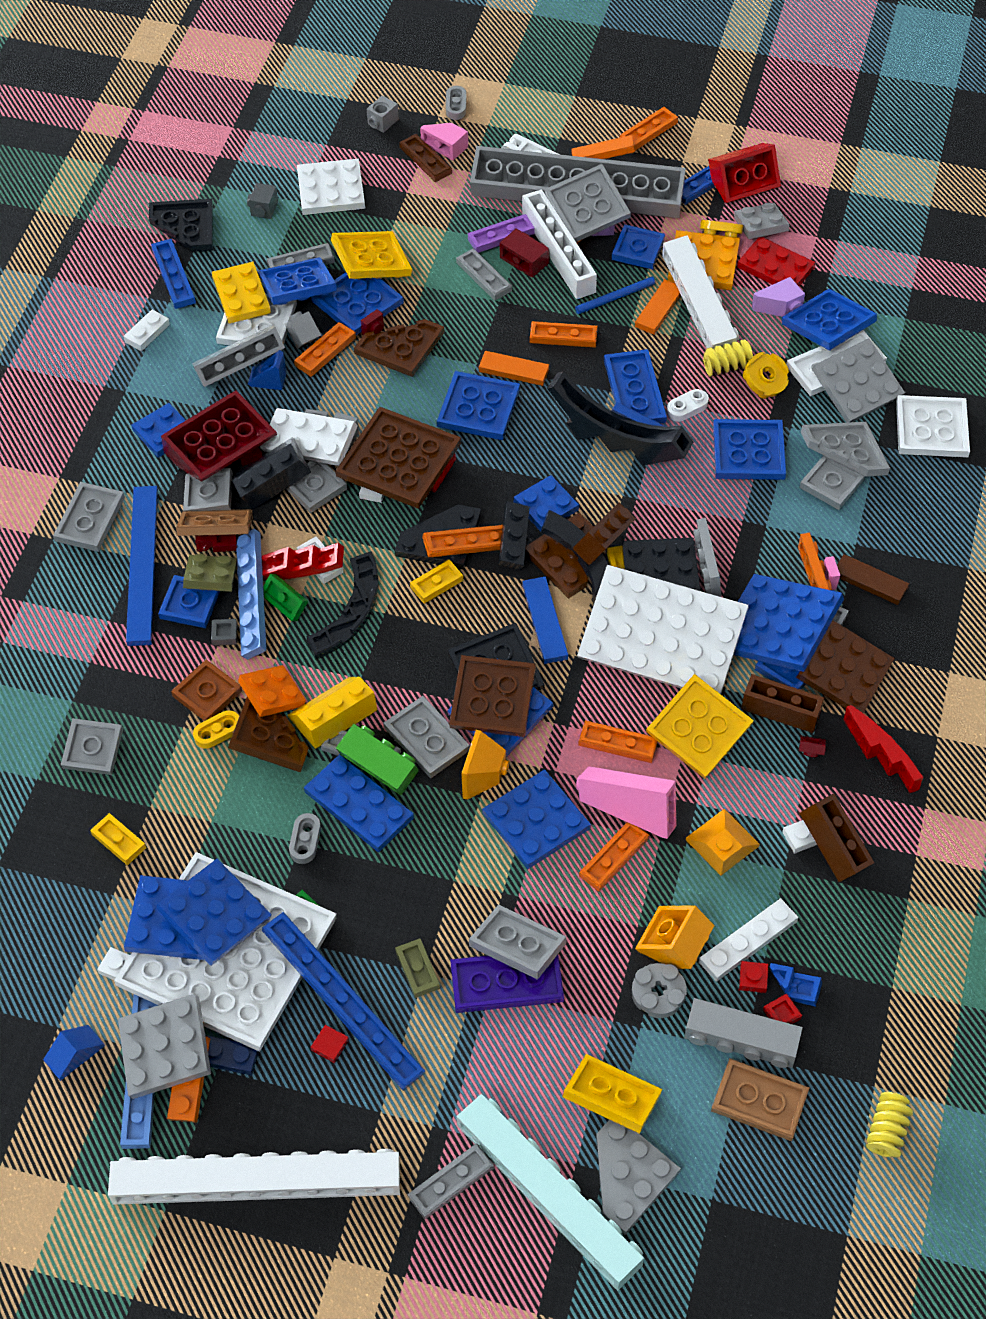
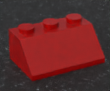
M760 143L708 159L711 180L725 203L781 186L774 144Z

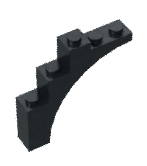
M564 371L558 372L547 387L548 391L568 415L569 420L566 424L579 440L599 436L610 452L631 449L642 465L684 459L694 443L682 425L665 427L644 424L620 416L603 407L576 386Z

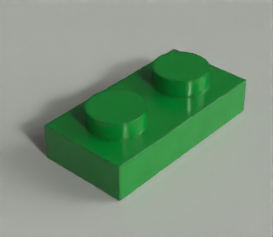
M270 574L263 586L264 598L291 621H298L308 600L277 574Z

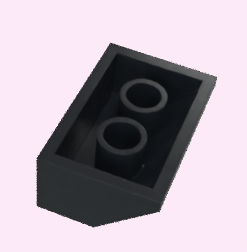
M291 437L237 472L232 481L240 497L254 510L310 474L311 470L295 439Z

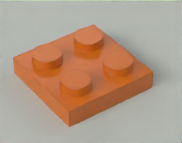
M284 665L239 676L238 682L260 717L296 709L303 706L306 702V699Z

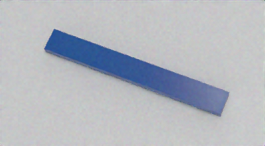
M157 486L134 487L126 632L127 646L152 645L158 505Z
M284 912L262 927V932L403 1091L424 1075L425 1070Z

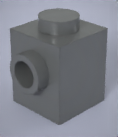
M256 183L252 194H249L247 198V206L250 207L251 216L272 218L278 203L277 188L273 185Z

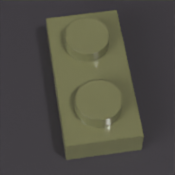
M421 939L395 947L397 957L414 998L440 989L439 981Z

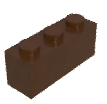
M619 502L572 549L590 565L636 518Z
M751 674L744 692L741 710L814 733L824 697Z
M835 794L820 800L799 813L838 882L874 863Z

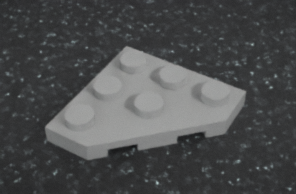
M867 422L810 424L802 426L801 434L808 448L864 476L888 475L890 467Z
M609 1120L596 1135L603 1217L607 1221H614L621 1229L622 1234L626 1235L676 1178L681 1168L639 1133Z

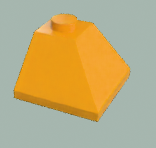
M479 730L475 731L462 770L463 799L467 800L498 785L502 775H507L510 761L506 760V750Z
M725 809L686 837V841L720 876L760 845Z

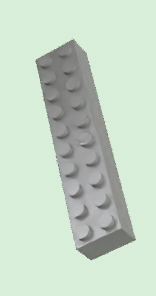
M476 146L470 187L472 196L522 201L523 195L541 189L545 194L546 188L603 164L631 213L680 218L686 168Z

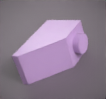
M789 277L755 292L752 309L755 312L783 317L803 305L805 293Z

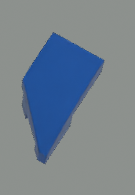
M770 964L771 972L784 993L792 1001L816 1007L822 986L821 977L795 973L793 967Z

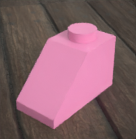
M453 123L423 125L420 128L421 139L432 150L451 160L456 159L468 148V131Z

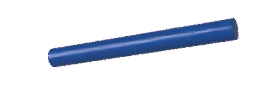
M651 276L575 306V310L578 315L655 285V279Z

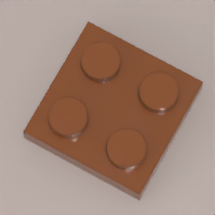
M206 659L180 682L171 693L172 697L206 721L219 714L242 692V687Z

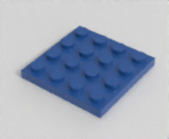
M753 574L738 600L740 603L747 604L749 608L734 655L804 672L844 600L843 593Z

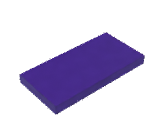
M558 955L538 980L490 956L450 959L456 1013L564 1002Z

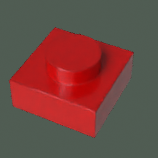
M741 961L739 990L766 993L768 964Z

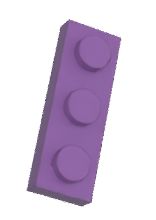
M524 214L468 233V241L479 253L500 246V242L516 228L528 235L535 234V228L527 215Z

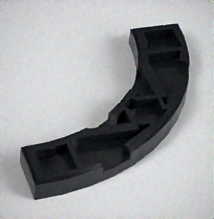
M548 510L541 533L553 538L566 549L572 550L578 557L577 561L592 583L593 588L591 590L594 606L608 563L601 553L588 565L572 549L586 534L569 520Z
M372 551L350 558V565L354 574V589L343 610V614L335 622L333 621L320 631L306 636L315 660L336 651L349 642L370 617L378 593V571Z

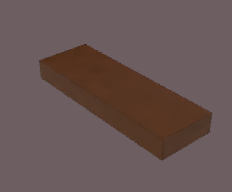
M417 134L399 142L400 148L434 182L452 174V168Z
M843 554L837 564L841 580L896 605H899L909 587L908 582Z

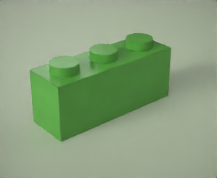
M353 723L336 747L339 754L399 795H402L419 771L414 764L416 760L405 752L400 755L394 751L395 746L383 738L382 741H379L373 737L375 733L368 727L362 725L360 728Z

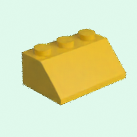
M348 677L288 714V718L316 749L329 738L331 740L339 735V732L342 730H347L353 723H358L378 709L374 691L361 677Z

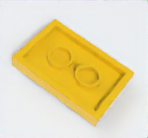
M254 262L211 272L228 324L271 313L270 305Z
M586 1054L564 1089L562 1097L640 1134L660 1098L662 1089Z

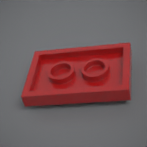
M758 237L739 259L737 268L772 285L791 277L800 286L815 268V262L764 237Z

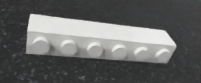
M542 189L523 195L522 215H527L535 228L536 237L540 243L549 248L550 259L574 297L579 299L596 293L597 274Z
M688 235L664 242L662 257L706 348L712 347L714 349L715 346L722 347L724 344L731 345L732 342H737L739 340L738 331L735 327H732L729 312L723 309L721 296L715 292L711 276H707L705 264L697 256L696 245L691 243Z

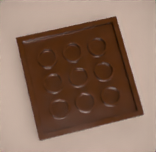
M379 406L336 469V477L419 509L461 445V437Z

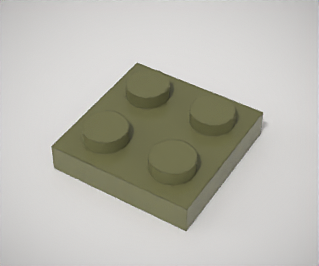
M204 554L189 555L183 579V588L232 592L237 558L224 555L219 557L206 556Z

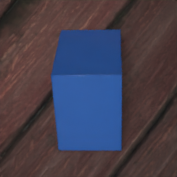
M279 350L254 366L248 385L251 387L282 390L287 374L284 352Z
M89 1025L60 1031L43 1060L61 1081L105 1047V1044Z

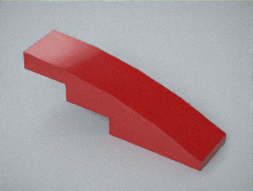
M335 543L319 549L315 545H310L295 551L290 547H286L262 555L263 581H266L270 574H277L284 580L321 574L342 568L344 546L340 543Z
M847 706L843 720L867 760L876 756L888 776L898 773L909 793L918 791L923 776L909 756L872 719L854 706Z

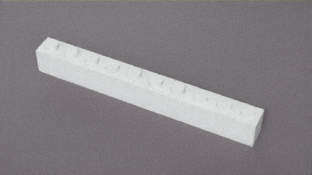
M379 1149L376 1153L350 1150L348 1154L322 1151L318 1155H308L306 1152H293L288 1156H279L277 1153L269 1152L257 1157L240 1153L227 1158L211 1154L206 1155L205 1158L194 1159L192 1156L181 1155L176 1157V1159L167 1160L159 1156L149 1157L148 1160L123 1157L119 1161L110 1162L108 1196L112 1204L115 1205L400 1195L399 1152H394L391 1149Z

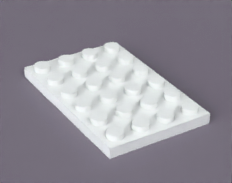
M607 565L577 657L678 688H682L695 674L721 694L749 607L747 604Z

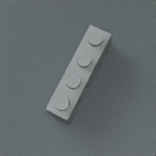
M271 325L192 363L202 385L205 387L284 349L285 346L276 327Z
M694 998L684 1039H688L691 1043L699 1046H704L705 1044L714 1046L724 1053L736 1052L743 1054L744 1057L750 1060H765L779 1068H793L803 1027Z

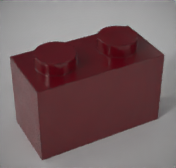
M516 228L500 242V258L533 278L549 264V248Z

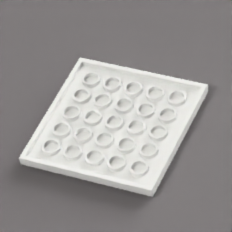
M196 852L179 879H191L214 860ZM223 864L272 914L270 919L212 966L205 960L132 952L114 982L115 986L157 1005L196 994L200 1000L203 1025L260 1052L303 978L262 932V927L284 912L314 947L319 950L337 918L336 913Z

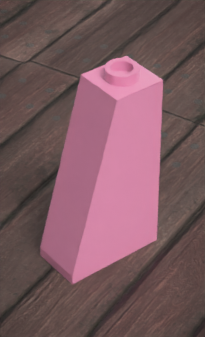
M589 766L577 779L576 788L579 790V800L583 803L668 839L677 826L676 781Z

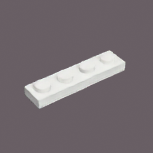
M780 898L701 956L699 963L717 982L739 966L741 961L747 960L798 921V916Z

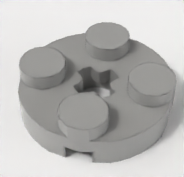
M650 964L639 969L635 974L632 983V999L637 1008L647 1012L651 1017L666 1018L674 1015L686 998V982L678 972L677 967L672 964ZM656 985H660L666 990L663 991L662 996H658V993L652 992L651 989H654Z

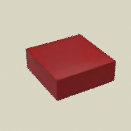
M787 994L765 1005L763 1008L768 1018L794 1024L802 1018V1014Z
M324 1025L310 1048L314 1053L335 1063L349 1042V1037Z

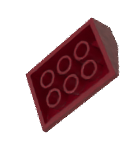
M235 390L161 435L164 453L178 468L203 482L275 437L277 432Z

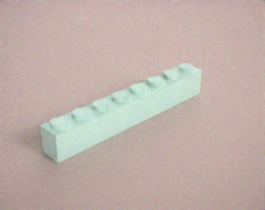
M480 1094L457 1115V1126L474 1144H478L496 1167L618 1291L643 1266L644 1257L640 1247L633 1241L628 1242L621 1235L622 1231L619 1226L612 1220L607 1221L600 1214L601 1209L592 1199L587 1201L580 1194L579 1186L572 1179L566 1180L559 1173L561 1170L556 1162L551 1158L546 1159L540 1153L541 1150L537 1143L531 1138L526 1139L520 1133L521 1129L518 1124L511 1118L507 1120L500 1113L501 1109L493 1099L487 1100Z

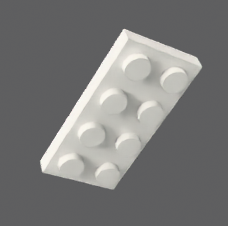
M862 330L830 351L820 346L787 360L786 365L811 397L825 390L812 371L813 366L870 337ZM871 340V342L873 343V345L875 346V348L877 349V351L886 363L887 357Z
M277 408L270 423V426L277 432V435L262 444L260 448L263 452L268 453L293 437L305 460L339 466L346 456L357 429V424L354 421Z

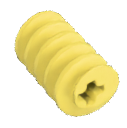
M741 340L739 343L732 342L731 345L724 344L722 347L715 346L714 349L712 347L707 348L704 352L703 362L708 376L711 377L713 375V369H715L718 375L721 374V367L728 373L730 365L736 371L738 370V363H740L742 369H745L746 362L753 357L752 349L746 340Z
M884 1092L879 1097L880 1103L876 1107L877 1113L873 1117L874 1123L870 1127L871 1133L868 1134L866 1148L884 1157L898 1158L901 1156V1151L896 1147H903L904 1141L899 1137L907 1135V1131L903 1127L910 1125V1120L905 1116H912L913 1110L907 1106L910 1101L905 1096Z

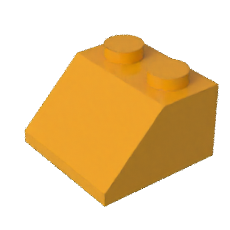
M659 906L635 949L662 964H672L677 969H691L696 963L697 957L704 944L708 941L715 925L697 906Z

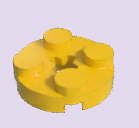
M760 352L747 362L746 368L743 371V378L753 392L758 394L760 398L766 399L778 395L787 387V374L789 370L784 360L778 355ZM763 371L770 372V379L764 377Z

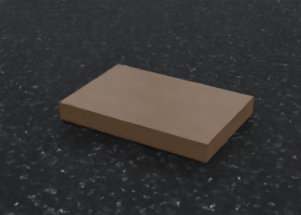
M252 510L183 511L176 527L177 536L249 534L253 519Z
M729 1058L711 1112L792 1141L809 1087Z

